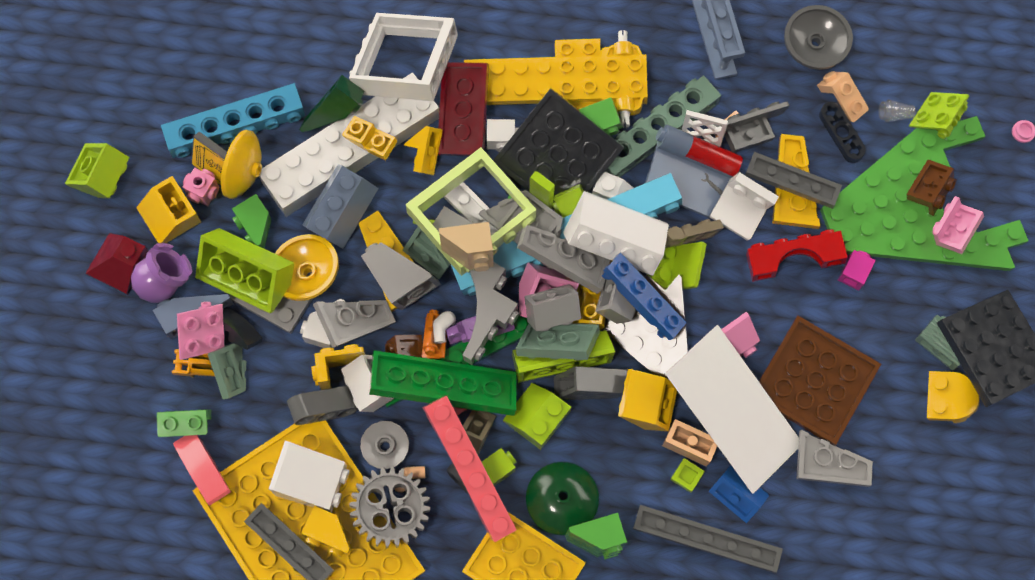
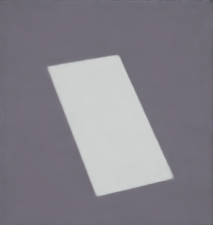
M718 325L665 372L668 379L752 494L798 449L799 437Z

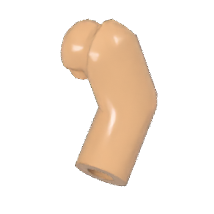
M425 466L403 468V476L405 477L412 472V479L426 478ZM401 487L395 488V491L397 492L406 491L404 488Z

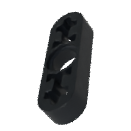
M835 102L825 103L819 112L821 122L845 160L850 163L859 162L865 155V145L841 107ZM828 110L830 112L834 111L835 114L833 117L831 115L827 116L826 112ZM839 127L845 128L848 131V136L844 138L838 136L836 129ZM851 147H852L853 150H855V149H858V150H859V152L857 153V155H856L855 153H852V154H851V153L849 152V151L851 150Z

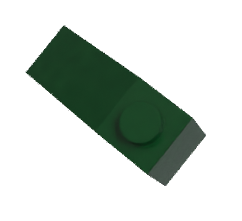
M341 75L305 117L299 130L306 132L345 119L352 111L356 113L363 104L361 98L365 91Z

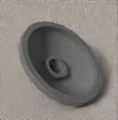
M812 5L798 10L791 16L785 28L784 41L789 54L794 60L805 67L822 70L840 64L847 57L852 47L853 34L848 21L838 11L823 5ZM812 42H817L819 46H814Z

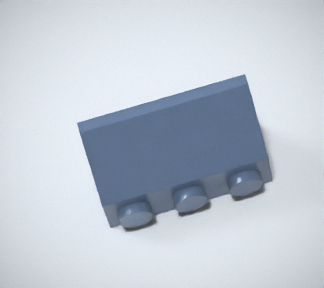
M338 164L302 225L343 249L379 188Z

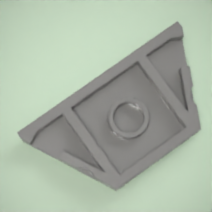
M527 190L522 191L521 193L536 208V219L530 226L554 233L557 238H560L563 218ZM511 198L498 202V205L492 208L481 210L479 215L499 230L523 210ZM520 230L518 233H516L517 236H516V238L513 240V242L516 243L517 245H518V242H519V239H520L522 230ZM542 263V264L545 265L548 269L552 270L551 267H549V266H547L546 264Z

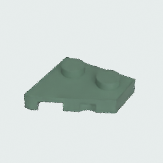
M418 226L403 248V251L436 278L440 279L451 263Z
M231 343L208 353L222 399H228L246 391V361L242 360V347Z

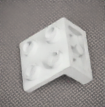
M739 172L730 178L710 214V218L714 221L720 219L724 227L745 240H750L768 208L775 205L779 196Z

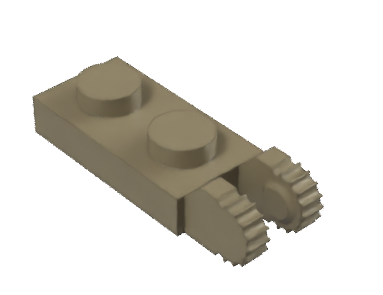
M706 219L695 226L686 224L680 228L677 226L670 227L667 230L665 248L712 238L724 228L720 219L715 221Z

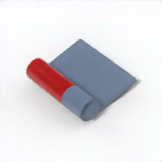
M666 125L664 128L661 127L656 135L658 142L645 183L671 173L682 197V205L680 206L710 218V214L721 195L707 181L703 182L701 179H706L705 173L708 174L709 180L724 191L730 178L739 172L743 157L670 125Z

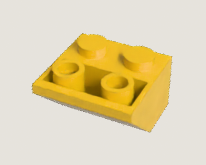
M173 176L152 187L136 207L158 243H167L201 223Z
M628 369L618 416L645 430L669 431L677 390L671 381L665 377Z

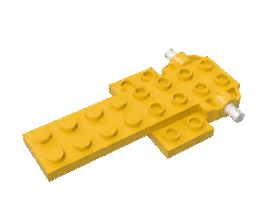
M622 30L618 32V42L609 47H604L602 50H600V39L555 40V57L464 60V63L489 64L487 105L538 104L550 88L577 109L611 97L624 128V122H626V127L630 126L629 116L639 114L643 104H647L646 55H642L639 46L627 41L628 32L625 30L623 35Z

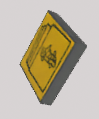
M198 132L193 136L191 164L201 171L206 169L212 172L217 183L221 185V172L227 151L201 132Z

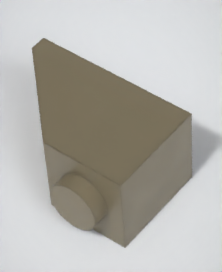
M472 410L463 428L477 455H479L496 415L489 412Z

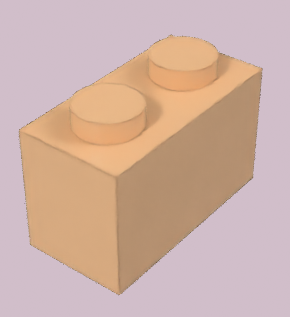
M676 419L672 423L662 445L704 466L711 462L717 448L716 443L709 434Z

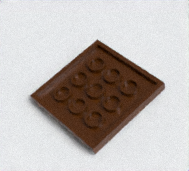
M797 315L760 378L759 383L785 418L835 446L880 368L881 363Z

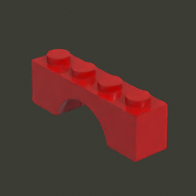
M833 229L822 231L820 235L816 236L803 234L798 236L797 239L790 241L787 238L774 241V244L769 245L757 243L747 249L746 254L752 282L776 277L780 263L792 255L809 256L821 268L845 264L848 258L842 232H834Z

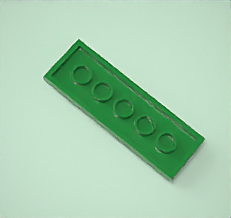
M374 350L369 395L423 403H432L443 396H447L452 407L514 416L516 412V372Z

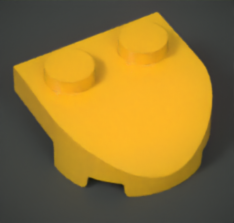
M929 371L928 420L961 423L977 411L979 395L967 376L957 372Z

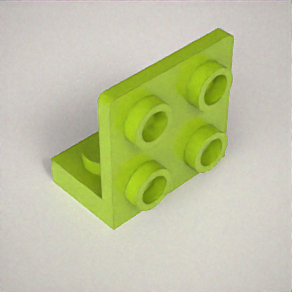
M696 242L665 248L664 256L653 276H649L665 290L678 275L682 276L683 289L697 288L707 244Z

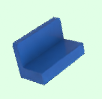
M732 465L727 468L709 490L714 497L745 523L755 515L769 497L768 493L760 487L752 494Z

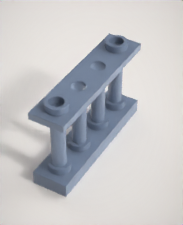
M692 0L714 79L718 80L736 76L737 71L733 59L744 57L745 50L730 0Z

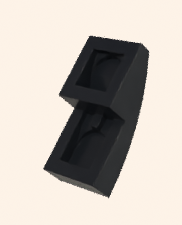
M228 307L223 309L224 330L229 332L228 341L246 350L262 342L261 335L245 318Z

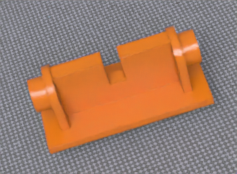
M430 310L426 315L422 358H445L446 343H434L433 321L439 316L437 310Z

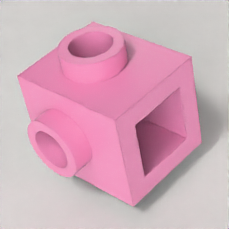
M194 168L191 173L186 175L183 181V189L187 194L186 197L196 204L200 202L207 207L216 197L220 188L215 175L206 169L201 171Z

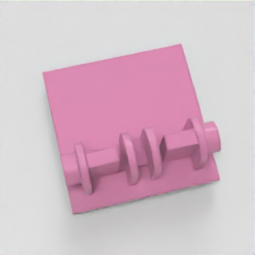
M202 302L199 309L177 314L180 360L207 354L225 346L223 304L211 306V302Z

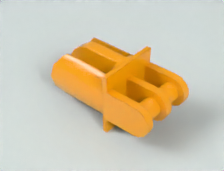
M179 349L174 350L176 360H173V364H175V370H172L173 375L191 376L192 378L193 375L215 376L213 370H210L212 366L210 360H208V353L191 357L188 360H180ZM182 365L188 366L187 371L182 370Z

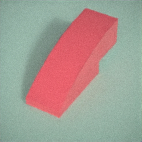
M198 435L183 436L173 443L209 506L231 492Z

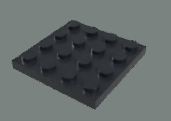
M550 88L493 161L500 169L528 191L530 190V177L535 171L539 172L555 185V196L578 184H581L583 191L588 192L624 149V146L555 90Z
M1009 290L1003 291L937 322L938 327L986 408L1035 384V333Z

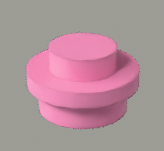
M1018 121L1012 128V135L1018 142L1028 143L1035 137V126L1030 121Z

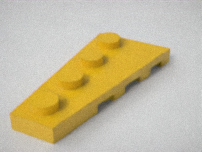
M781 134L779 137L778 161L809 172V161L804 137ZM775 187V195L779 197L773 208V224L813 229L820 228L816 212V202Z
M379 211L358 223L367 247L374 243L379 244L382 242L414 262L403 251L404 247ZM385 295L386 301L391 312L398 309L396 306L391 304V302Z

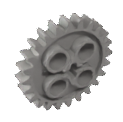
M394 466L391 467L389 473H386L385 469L381 467L380 475H377L372 470L371 479L363 476L364 486L356 484L359 493L354 492L351 494V497L357 500L356 502L349 503V507L356 509L350 513V517L358 518L353 523V527L361 526L359 535L367 533V542L375 538L377 547L381 541H385L386 548H389L390 542H394L396 548H398L399 540L409 544L408 536L410 535L416 539L418 535L415 530H424V526L420 521L428 522L429 519L423 514L430 512V507L424 505L429 502L430 498L422 497L426 492V487L418 488L421 480L418 479L413 482L412 472L407 477L403 476V468L398 474L395 473ZM384 486L388 487L391 505L395 506L393 510L396 523L395 529L391 527L389 510L385 508L387 500ZM401 487L406 490L407 494L403 498H397L393 495V490ZM373 492H377L382 496V500L378 503H372L368 496ZM406 511L410 513L412 518L408 522H401L397 516L400 512ZM378 516H382L387 520V524L382 528L376 527L373 524V520Z

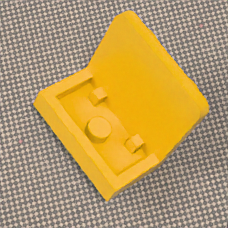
M357 344L344 346L342 350L334 351V348H324L320 350V353H315L316 366H311L315 385L320 386L321 390L331 389L329 368L348 365L359 356L365 355L364 348L359 347Z

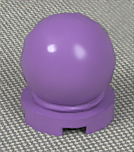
M167 243L155 244L147 252L146 258L136 264L131 275L132 289L140 299L150 303H159L167 300L175 294L178 287L182 286L189 279V275L192 273L191 263L184 254L180 256L172 250L173 245Z

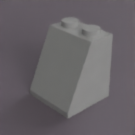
M382 242L370 245L365 249L366 253L361 255L391 304L400 310H403L441 285L439 280L430 272Z

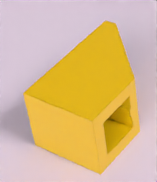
M314 506L301 533L307 537L305 542L319 547L320 544L330 547L328 552L342 557L343 553L350 555L351 549L339 517Z

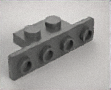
M777 101L771 103L765 109L754 108L745 115L735 114L729 117L724 136L731 151L735 153L772 141L775 135L767 119L783 114L790 106L788 101L784 103Z

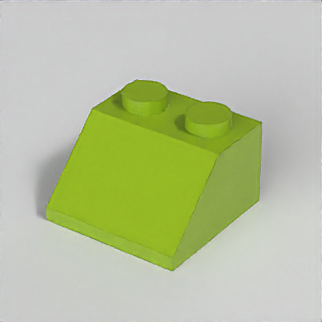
M85 143L65 184L97 198H110L117 189V182L120 176L127 169V162L130 157L107 143Z
M531 383L516 402L515 415H506L503 422L541 450L568 416L571 406L554 393Z

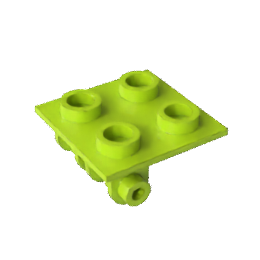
M931 92L909 124V127L937 129V135L940 138L945 139L949 137L953 127L958 124L961 116L968 108L967 99L969 94Z

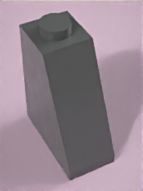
M576 366L554 376V394L562 400L619 398L623 395L627 370Z

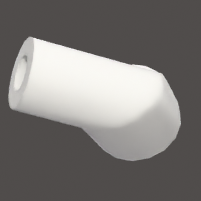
M445 311L433 321L435 344L446 343L445 330L456 322V316L453 312Z

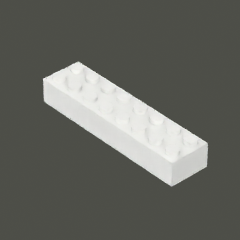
M411 73L410 75L403 78L418 80L414 73ZM375 96L364 103L356 113L352 111L347 118L334 122L262 168L259 178L283 214L288 217L319 197L338 164L356 173L379 158L342 136L354 116L374 124L376 129L394 136L398 141L395 145L396 147L418 133L425 126L439 119V107L434 101Z

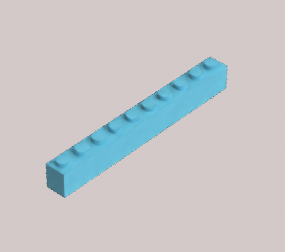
M671 173L607 199L655 219L658 217V214L663 212L672 213L682 205L681 194ZM571 215L563 218L560 239H565L563 231ZM513 241L508 244L503 243L498 247L496 254L493 255V262L505 268L506 278L510 276L515 278L523 275L528 262L545 266L537 259L518 249V245ZM451 265L464 295L469 294V296L476 295L470 272H466L461 276Z

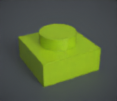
M684 458L670 480L691 493L705 471Z

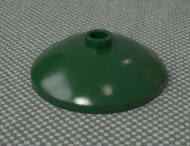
M569 462L551 463L538 470L531 478L526 491V507L531 519L542 530L559 536H565L569 527L592 521L599 505L597 485L591 475L582 467ZM565 492L568 498L560 500L558 497L559 493Z

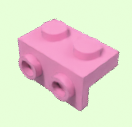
M955 196L952 202L946 205L940 222H936L933 227L932 234L934 235L936 245L963 254L984 218L983 212L962 205L960 198Z

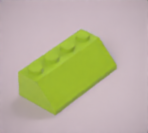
M218 228L200 237L195 278L263 311L272 313L291 285L294 262Z
M605 330L600 331L588 360L517 356L516 349L512 350V357L517 380L520 383L557 375L576 366L594 367L611 363L615 351Z

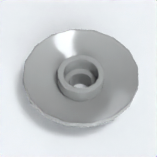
M380 421L372 424L365 430L361 438L360 449L363 458L369 465L381 469V467L390 469L392 466H398L405 459L409 449V440L401 426L391 421ZM385 442L390 444V448L386 451L381 449V445Z

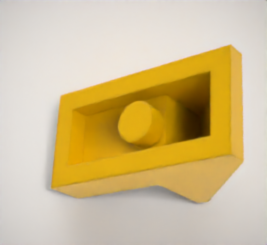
M425 126L404 144V146L417 148L413 171L434 175L442 129Z

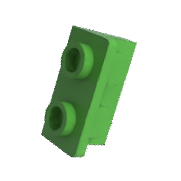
M211 409L157 412L158 437L206 435L208 433L207 420L212 419Z

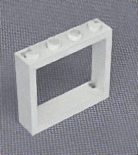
M376 13L372 24L369 25V32L362 41L361 51L356 55L353 70L349 72L350 81L365 91L363 95L434 101L458 36L454 18ZM385 35L437 38L422 80L369 76Z

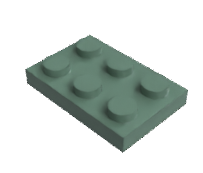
M571 323L569 325L554 326L547 331H535L528 324L516 346L517 356L574 359L577 361L588 360L600 334L599 325Z

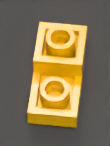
M356 116L352 118L342 134L350 142L385 161L398 142L394 136L376 129L374 124Z

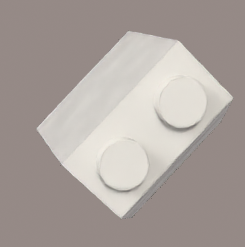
M285 441L269 490L277 497L310 507L317 506L332 513L333 507L337 508L340 503L342 494L338 492L341 483H346L349 470L346 469L347 465L344 461Z

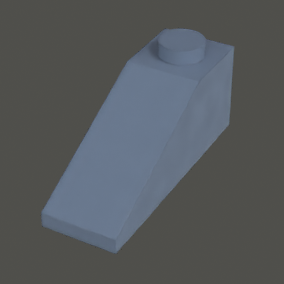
M228 294L182 297L160 302L153 312L166 335L172 340L178 336V313L199 309L202 302H211V306L223 304V309L230 307L234 303Z

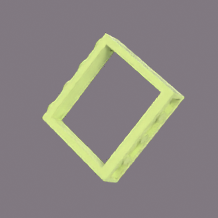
M481 147L405 204L407 214L461 276L471 270L442 251L439 232L425 217L423 212L484 166L523 210L491 235L493 255L498 251V247L503 243L508 244L513 241L517 236L516 233L533 223L536 219V208Z

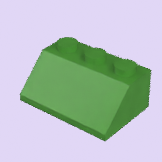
M618 513L569 527L565 535L568 542L596 557L603 556L604 560L618 556L627 543Z

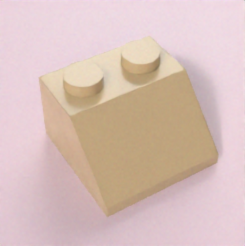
M489 222L439 228L442 251L464 267L478 272L494 267Z

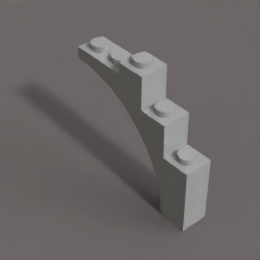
M444 206L432 225L439 232V228L474 223ZM495 262L494 267H489L486 271H470L476 290L477 310L474 329L463 353V359L471 365L475 360L479 361L486 350L484 345L487 340L492 341L499 328L496 326L499 325L506 330L508 325H513L519 316V312H517L518 303L496 291L504 287L507 278L505 277V268Z

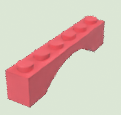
M443 396L422 407L457 470L491 540L496 542L516 531L517 529L448 397Z

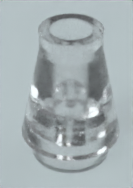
M888 99L887 101H882L879 106V117L881 120H885V122L913 119L915 116L914 105H907Z

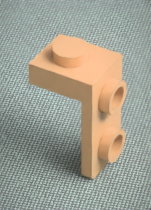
M831 71L817 85L822 93H833L850 122H855L869 110L848 72Z

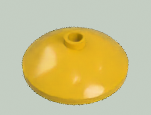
M241 131L234 138L227 151L221 172V190L227 198L235 199L241 196L252 186L262 171L260 144L253 131Z
M312 234L296 236L282 244L275 252V254L294 262L291 285L283 296L287 299L305 301L315 298L324 293L337 276L339 269L338 254L332 244L323 237Z

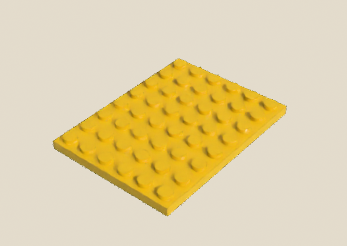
M326 421L304 425H295L294 423L221 471L220 473L231 492L212 505H208L198 487L192 490L249 580H306L244 522L261 503L335 570L327 580H414L426 572L408 544L404 543L403 540H399L398 548H396L394 542H390L389 548H386L385 541H381L377 547L375 538L367 542V533L359 535L361 526L353 527V523L358 518L350 517V513L356 509L349 507V503L357 501L351 497V494L354 492L359 493L356 488L357 483L364 486L363 476ZM285 441L346 463L349 475L346 483H341L338 492L342 494L341 500L337 508L333 507L332 513L340 519L351 549L350 555L343 553L342 557L328 552L330 547L320 544L319 547L305 542L307 537L301 533L313 507L277 497L269 490ZM374 493L368 496L372 503L379 502ZM378 516L373 520V524L376 527L382 528L387 524V520L382 516ZM390 518L391 527L395 529L396 526Z

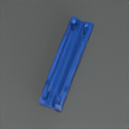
M621 252L603 270L605 273L602 274V277L612 280L616 284L617 290L650 325L659 329L657 335L660 338L665 336L668 340L673 339L687 323Z

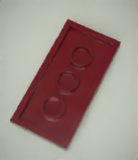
M447 63L441 79L438 129L443 131L438 155L470 156L480 147L484 150L489 78L488 63Z

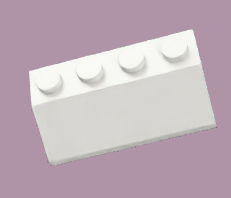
M584 191L563 234L569 245L612 261L621 252L637 270L653 276L664 256L669 225L666 222Z

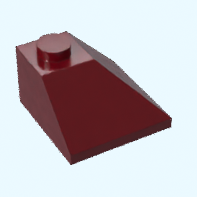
M109 233L88 268L86 275L128 295L132 288V272L136 264L146 258L149 250L146 246L126 236Z

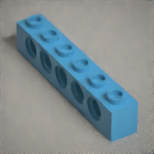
M295 83L163 124L161 128L172 157L183 158L188 156L193 148V138L185 140L188 134L201 132L216 144H227L232 142L243 130H250L256 134L257 131L263 129H275L279 124L299 121L301 117L305 116ZM277 106L284 107L281 111H273ZM255 113H262L259 118H251ZM233 120H240L237 125H229ZM217 127L215 132H207L209 128Z

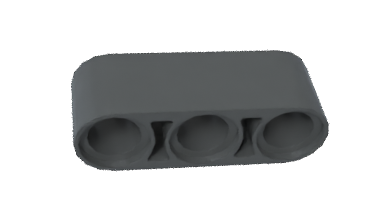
M348 386L302 393L287 400L295 425L342 418L358 410L353 402L354 398Z

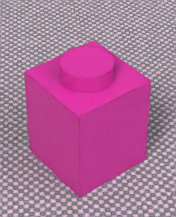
M853 250L842 269L838 281L859 291L865 284L875 260L870 258L871 256L864 251Z

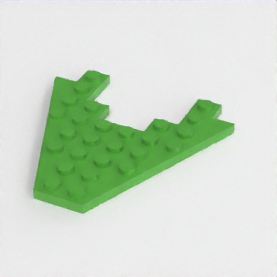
M977 116L958 121V124L953 127L951 135L945 139L937 135V129L916 128L839 193L833 209L823 206L820 210L827 230L833 229L834 232H842L847 254H851L853 250L864 251L872 257L1011 271L1015 266L1008 249L1028 242L1021 221L1017 220L981 232L975 231L963 254L936 245L934 235L932 234L936 222H940L944 215L943 207L941 210L938 209L935 215L932 216L929 215V207L907 200V192L928 159L950 167L944 151L985 138Z

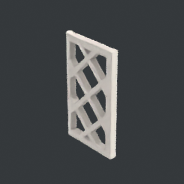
M687 110L682 131L694 136H703L706 138L703 140L720 147L728 121ZM705 125L709 129H702L700 126ZM692 127L695 131L690 132L687 128ZM710 134H717L719 137L714 138Z

